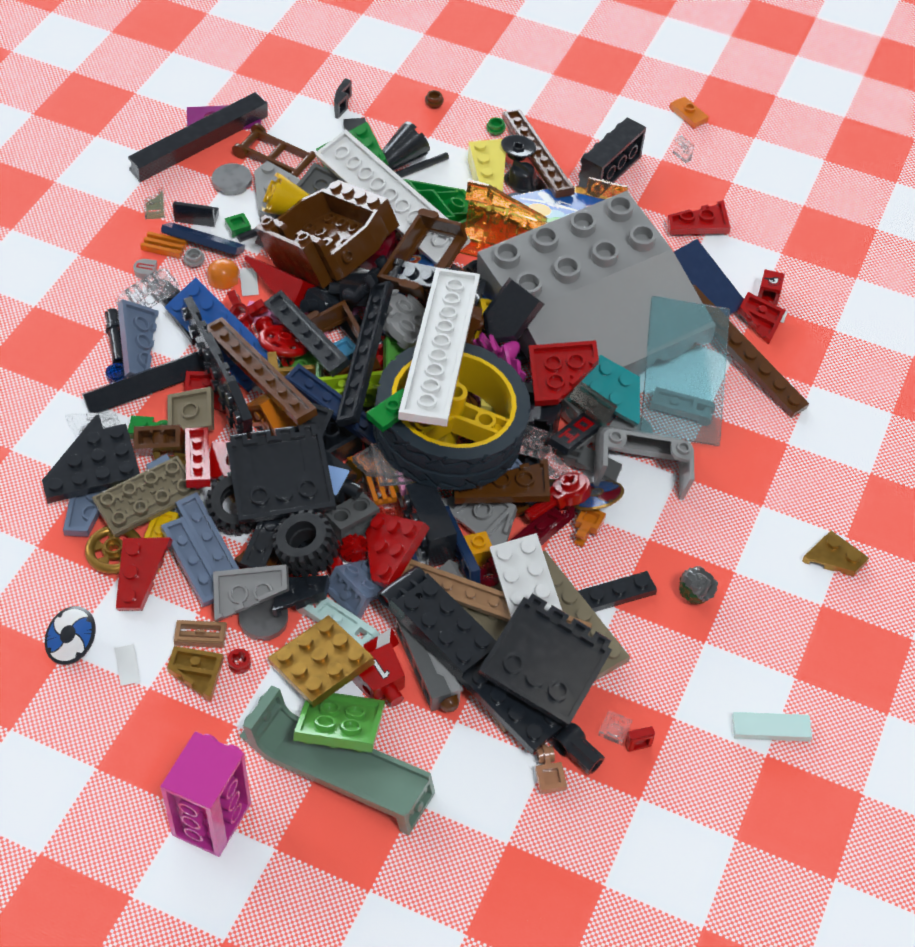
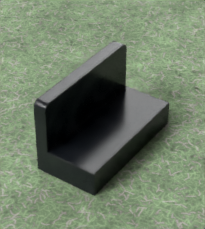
M174 201L172 205L175 222L215 227L219 207Z

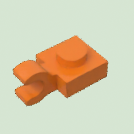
M582 510L575 522V527L579 529L576 533L577 538L574 544L583 547L589 533L597 535L605 521L606 513L599 510Z

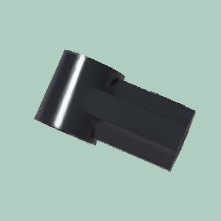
M573 722L570 723L568 728H563L551 739L553 747L560 755L564 757L569 756L588 775L593 774L604 762L605 757L586 740L582 729Z

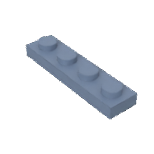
M195 492L175 502L212 570L215 572L239 569L199 494Z
M184 517L161 525L164 537H171L173 540L170 548L202 607L213 604L214 571Z

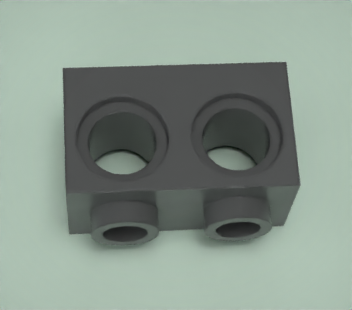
M362 492L358 499L351 497L336 506V510L324 512V518L328 519L340 545H343L344 543L341 539L347 535L357 533L359 536L366 533L372 519L377 513H380V508Z

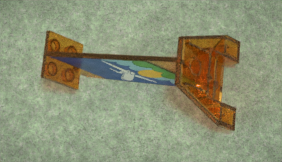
M589 177L587 188L573 185L575 194L555 198L549 188L509 196L490 184L469 179L465 199L469 200L466 228L464 230L471 242L459 253L477 257V253L483 249L628 191L629 186Z

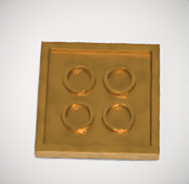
M329 615L268 657L269 663L313 708L375 664L374 657Z

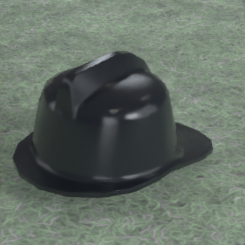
M514 160L510 171L504 176L505 183L520 194L547 189L543 180L536 175L534 166L528 162Z

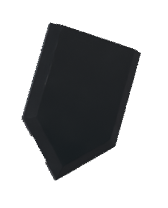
M509 277L483 313L486 337L490 340L489 335H493L497 343L519 340L545 304Z

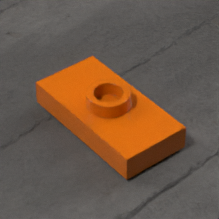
M685 96L670 102L669 108L692 128L707 123L709 120V116Z

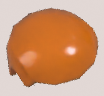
M226 258L213 261L208 266V283L212 287L222 290L234 287L238 284L239 279L238 266L232 260Z

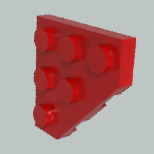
M596 340L529 345L535 406L558 405L598 365L599 356Z
M377 513L366 530L371 580L378 586L386 587L399 578L430 527L424 522Z

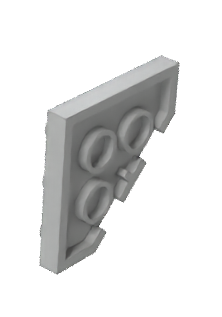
M266 161L254 171L258 216L267 215L277 219L281 215L262 211V207L266 208L267 203L263 202L271 180L276 181L278 178L274 176L276 173L282 174L296 185L301 179L269 161Z

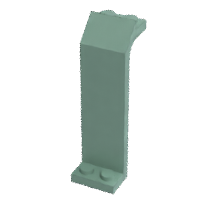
M271 685L268 691L262 694L252 713L246 716L242 725L244 730L239 737L265 760L395 817L400 832L410 835L435 794L431 773L373 749L372 753L357 752L351 749L331 748L325 745L293 741L294 730L299 717L292 713L285 705L280 688Z

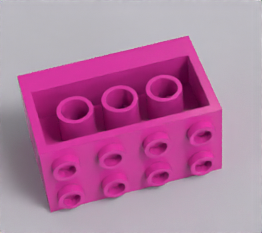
M196 731L160 786L172 836L217 857L221 856L251 805L244 752L235 745H225L219 742L210 734L203 735Z

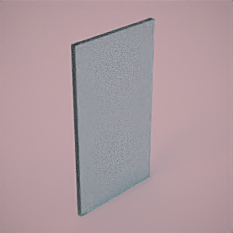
M652 296L640 431L673 436L688 442L720 446L729 308Z

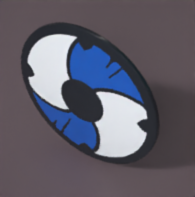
M71 606L60 611L52 619L46 630L44 641L46 653L52 661L60 665H69L79 661L87 654L96 634V624L93 615L83 607Z

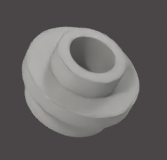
M198 248L188 249L183 257L184 263L190 267L200 266L205 261L204 254Z

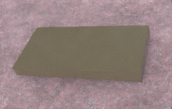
M177 455L93 496L92 501L113 537H118L177 507L175 502L195 492L200 496V491L196 488H186V468Z

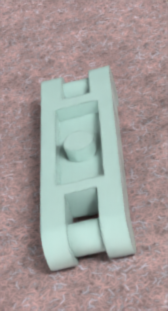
M328 597L297 610L301 615H307L317 623L329 615L360 645L380 635L374 627ZM360 632L365 635L362 639L357 636Z

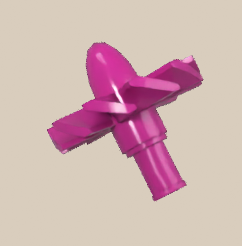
M481 333L479 338L473 340L476 346H480L496 354L498 358L501 357L516 370L523 382L525 381L527 374L521 370V362L515 359L520 350L519 342L510 341L499 347L493 335H489V340L484 333Z

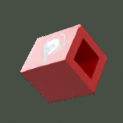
M764 269L758 297L777 305L785 273Z

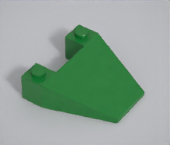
M403 179L449 220L461 222L464 230L484 216L482 210L474 208L478 207V205L475 204L464 189Z

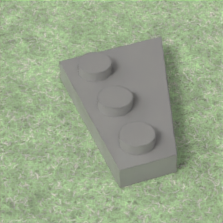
M275 565L213 572L214 620L219 622L288 592V566Z

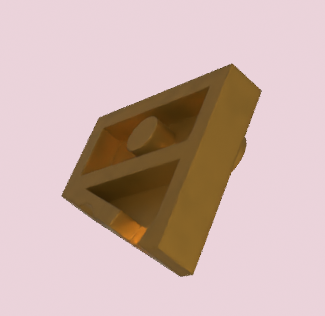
M831 530L804 555L802 562L810 564L811 561L824 565L823 569L839 571L842 574L854 577L867 564L869 557Z
M174 646L167 670L168 673L203 698L212 701L223 665L224 655Z

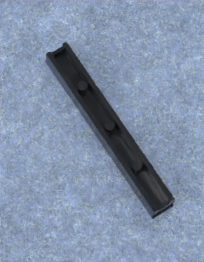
M254 92L129 155L128 160L131 162L129 171L140 183L243 130V127L268 117V102L264 101Z

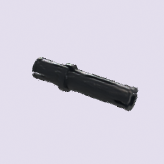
M110 308L104 313L107 323L105 331L109 336L112 363L114 366L121 367L124 366L119 315L117 309Z

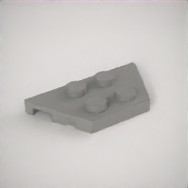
M455 494L442 499L444 505L449 506L455 520L471 533L475 534L486 531L492 546L508 541L517 513V508L513 503L455 504Z

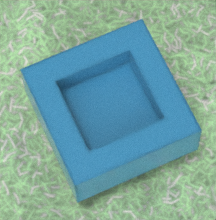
M347 336L333 343L348 360L353 358L356 345Z

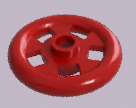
M283 325L268 326L261 330L258 335V342L261 347L267 352L276 351L279 357L295 358L303 356L308 352L300 342H296V338Z

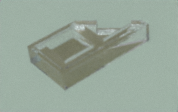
M164 187L159 188L155 195L149 196L144 200L145 220L166 218Z

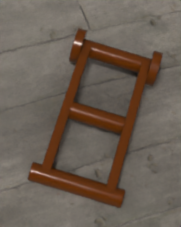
M255 123L251 127L252 133L241 144L236 143L232 147L233 154L240 159L249 156L262 163L269 161L297 178L316 157L314 151L307 152L266 133V129L259 123ZM257 138L276 146L268 156L249 147ZM285 150L303 158V160L296 168L277 161V157Z

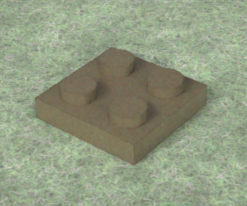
M211 387L167 395L168 425H181L184 431L185 428L208 427V431L214 430V391Z

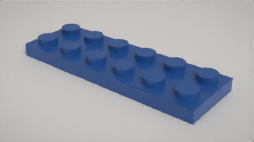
M196 277L165 306L173 317L189 332L188 326L190 324L188 320L184 321L181 308H184L183 299L192 296L200 311L202 321L205 320L206 324H209L223 317L267 360V351L261 347L258 339ZM221 350L224 363L227 362L230 367L231 376L234 375L237 382L249 393L256 384Z

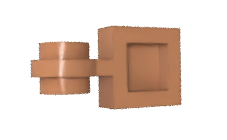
M544 744L536 751L538 763L544 764L538 765L535 768L540 795L566 791L567 783L562 762L551 763L555 761L553 746Z

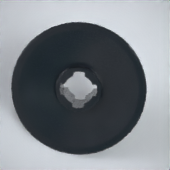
M508 135L501 141L503 150L511 160L523 161L536 151L535 143L522 135Z

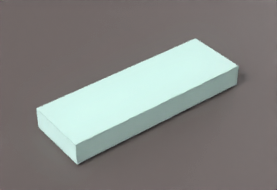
M733 712L732 714L734 739L811 742L812 740L810 715L757 712Z

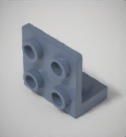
M366 559L335 566L329 578L328 594L340 606L361 619L371 600L378 599L377 593L385 587L378 586L371 580L369 560Z

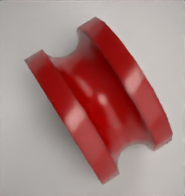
M238 648L228 654V666L231 672L234 674H244L250 669L251 660L248 651ZM240 658H243L244 662H239V664H235V661H239Z

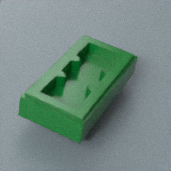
M400 389L367 412L366 418L382 432L400 421L398 414L404 389Z

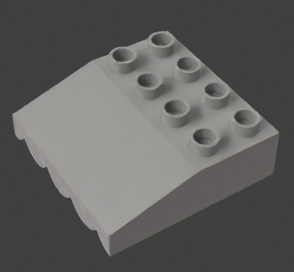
M628 191L477 253V274H480V278L486 280L483 291L486 299L493 300L510 277L545 304L520 339L516 340L519 342L520 349L529 362V345L596 340L598 356L603 355L632 373L639 375L650 368L657 359L661 361L673 360L684 354L694 343L704 345L712 342L715 324L672 248ZM571 391L565 398L572 403L579 394Z

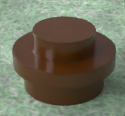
M437 90L429 91L425 96V103L432 108L441 106L444 103L442 93Z

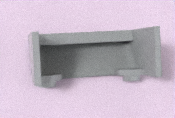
M602 426L598 429L595 436L594 486H599L608 467V450L678 461L679 499L684 500L695 480L694 448L689 442L673 436L612 426Z

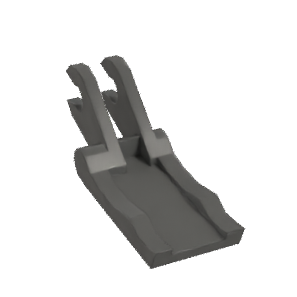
M581 446L580 450L575 449L568 455L556 450V455L563 460L553 457V460L561 466H575L576 468L594 473L595 450ZM608 457V467L602 479L617 482L622 470V464Z

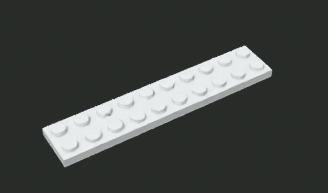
M346 129L315 153L317 159L343 182L387 198L400 225L396 230L402 236H404L418 215V211L422 208L436 211L439 217L448 219ZM428 232L418 250L437 266L454 238ZM469 237L463 248L471 242Z
M436 268L399 409V420L447 427L480 274Z

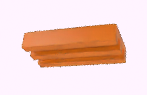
M148 231L147 237H144V243L142 242L140 247L143 251L180 259L188 244L187 240Z
M381 461L379 465L376 462L372 463V466L369 467L367 464L363 465V473L372 501L376 505L397 502V495L386 461ZM379 471L383 473L390 497L386 495ZM372 472H374L382 499L377 497L370 475Z

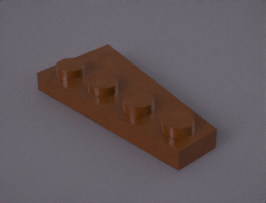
M548 459L540 460V463L529 465V463L521 464L519 468L507 470L496 481L483 486H476V488L466 490H454L455 504L550 502Z

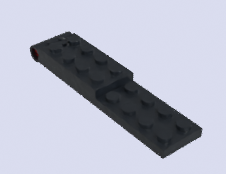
M414 566L377 593L378 600L382 606L388 609L531 754H534L565 728L562 724L477 674L496 640L428 573L425 574L420 567Z

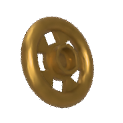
M108 526L97 530L90 536L85 546V557L95 570L107 574H116L120 571V563L109 564V560L120 559L121 561L123 540L119 538L120 536L113 537ZM134 529L122 534L128 538H141ZM108 536L109 538L102 544L100 540ZM102 550L104 557L97 559L95 552Z

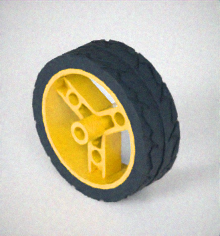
M466 343L447 427L400 420L384 432L373 424V434L377 446L387 462L400 473L402 472L404 476L419 484L433 488L440 487L445 490L476 488V486H483L496 481L507 472V468L512 467L518 458L530 416V396L522 378L510 364L480 346ZM416 346L408 348L397 355L396 359L391 360L383 370L379 381L381 385L377 388L375 406L400 389H405ZM468 391L484 399L493 407L497 414L467 403ZM458 435L476 441L471 444H454L458 439Z

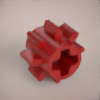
M355 533L341 539L344 544L340 546V554L345 561L353 563L368 558L365 554L368 552L367 540L364 536H358Z

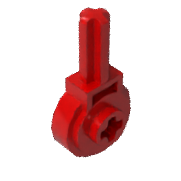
M577 472L561 475L550 487V502H537L524 511L525 516L529 521H533L555 506L561 510L566 506H574L585 502L592 493L588 477Z

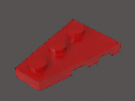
M724 200L717 201V204L713 206L706 204L702 205L701 209L692 211L688 209L667 216L669 235L729 234L731 229Z
M171 537L123 538L116 609L118 611H143L154 586L153 581L158 569H161L165 553L173 542Z

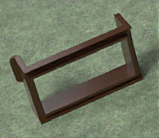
M422 208L418 211V215L388 258L377 278L380 283L391 281L394 285L393 289H398L399 293L410 294L427 303L430 290L423 289V286L418 282L387 275L394 267L393 262L395 258L409 262L428 232L454 238L436 266L444 269L445 267L450 268L468 240V237L461 222L441 218L438 212Z
M345 300L321 313L313 311L306 315L323 333L347 321L356 339H358L360 327ZM377 357L375 358L372 371L378 368L382 369ZM351 364L337 375L348 374ZM323 368V373H324V375H325V376H331V375Z

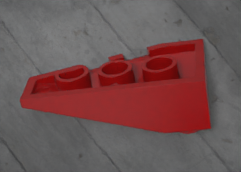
M245 255L244 259L268 287L275 294L282 290L298 308L300 307L301 300H304L308 288L317 287L273 265Z

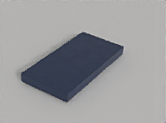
M698 239L674 251L692 285H696L727 318L738 312L744 298Z

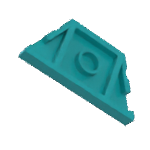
M599 355L598 365L572 391L637 426L640 422V377L603 355Z

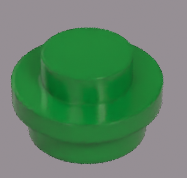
M498 117L491 118L486 125L487 131L493 135L502 134L506 127L504 121Z

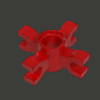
M235 289L227 292L232 304L229 311L237 319L240 314L245 313L238 320L255 336L251 328L254 317L269 312L262 298L246 306L241 302L240 296L236 293Z

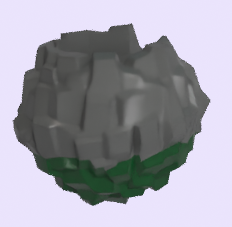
M701 566L690 567L688 570L685 569L679 578L680 594L691 604L705 603L709 599L714 598V594L718 590L717 580Z

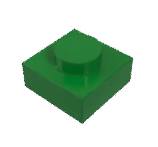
M244 212L224 218L225 225L232 237L251 230V224Z

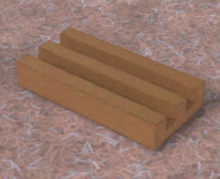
M177 620L173 641L174 646L224 648L227 622ZM181 629H194L195 631H181ZM205 630H215L220 632H205Z

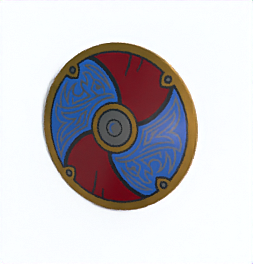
M602 480L599 486H594V482H591L592 493L585 502L573 507L585 511L606 508L623 497L624 487L618 482Z

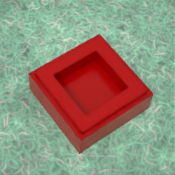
M653 726L628 731L625 741L627 751L631 752L651 747L655 737Z

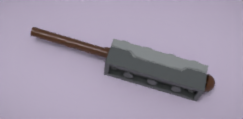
M396 618V632L431 712L439 709L448 713L454 712L460 703V694L463 691L462 684Z

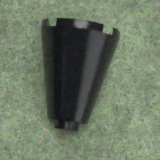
M409 121L401 124L382 149L389 163L387 166L393 171L426 156L429 153L428 151H430L425 135L422 132L418 134L415 130L417 126Z

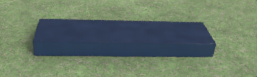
M169 222L162 224L161 232L232 255L243 253L245 250L244 244Z
M447 505L445 506L457 532L455 556L466 578L481 584L480 568Z

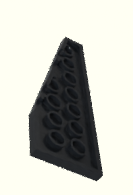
M192 296L184 298V308H181L184 321L188 320L190 336L197 341L195 344L199 356H203L205 360L203 361V366L206 374H210L212 377L210 380L214 393L218 392L220 396L218 402L221 410H225L227 413L226 422L228 428L233 429L235 434L246 433L247 439H252L253 418L234 375L231 376L228 363H224L222 352L212 333H208L205 320L202 321L200 311Z

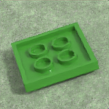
M333 693L314 708L305 700L294 730L293 741L372 753L385 709V700Z

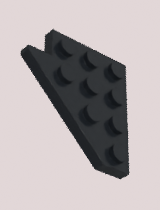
M99 414L94 416L42 479L47 504L104 491L140 474L126 423L103 428Z

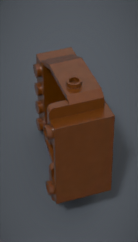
M337 180L332 182L327 189L323 188L302 198L277 219L263 215L259 219L261 223L255 229L275 267L324 289L330 282L338 281L348 276L378 251L386 237L400 225L387 198Z

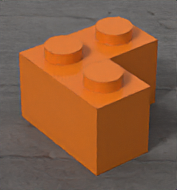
M265 393L247 404L253 418V427L262 426L264 430L270 429L271 436H275V428L297 426Z

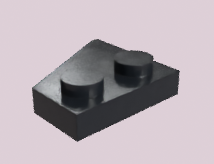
M313 575L304 578L289 577V591L275 597L272 608L274 617L282 616L281 611L295 606L296 610L310 603H317L326 599L330 584L328 575Z

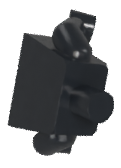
M381 255L374 261L378 267H373L368 273H351L343 278L341 282H330V295H340V302L345 300L347 305L366 307L371 288L380 283L377 275L387 262L385 255Z

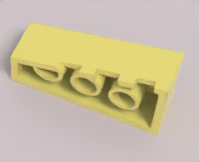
M502 139L468 142L467 160L479 203L502 198L506 152L501 145Z

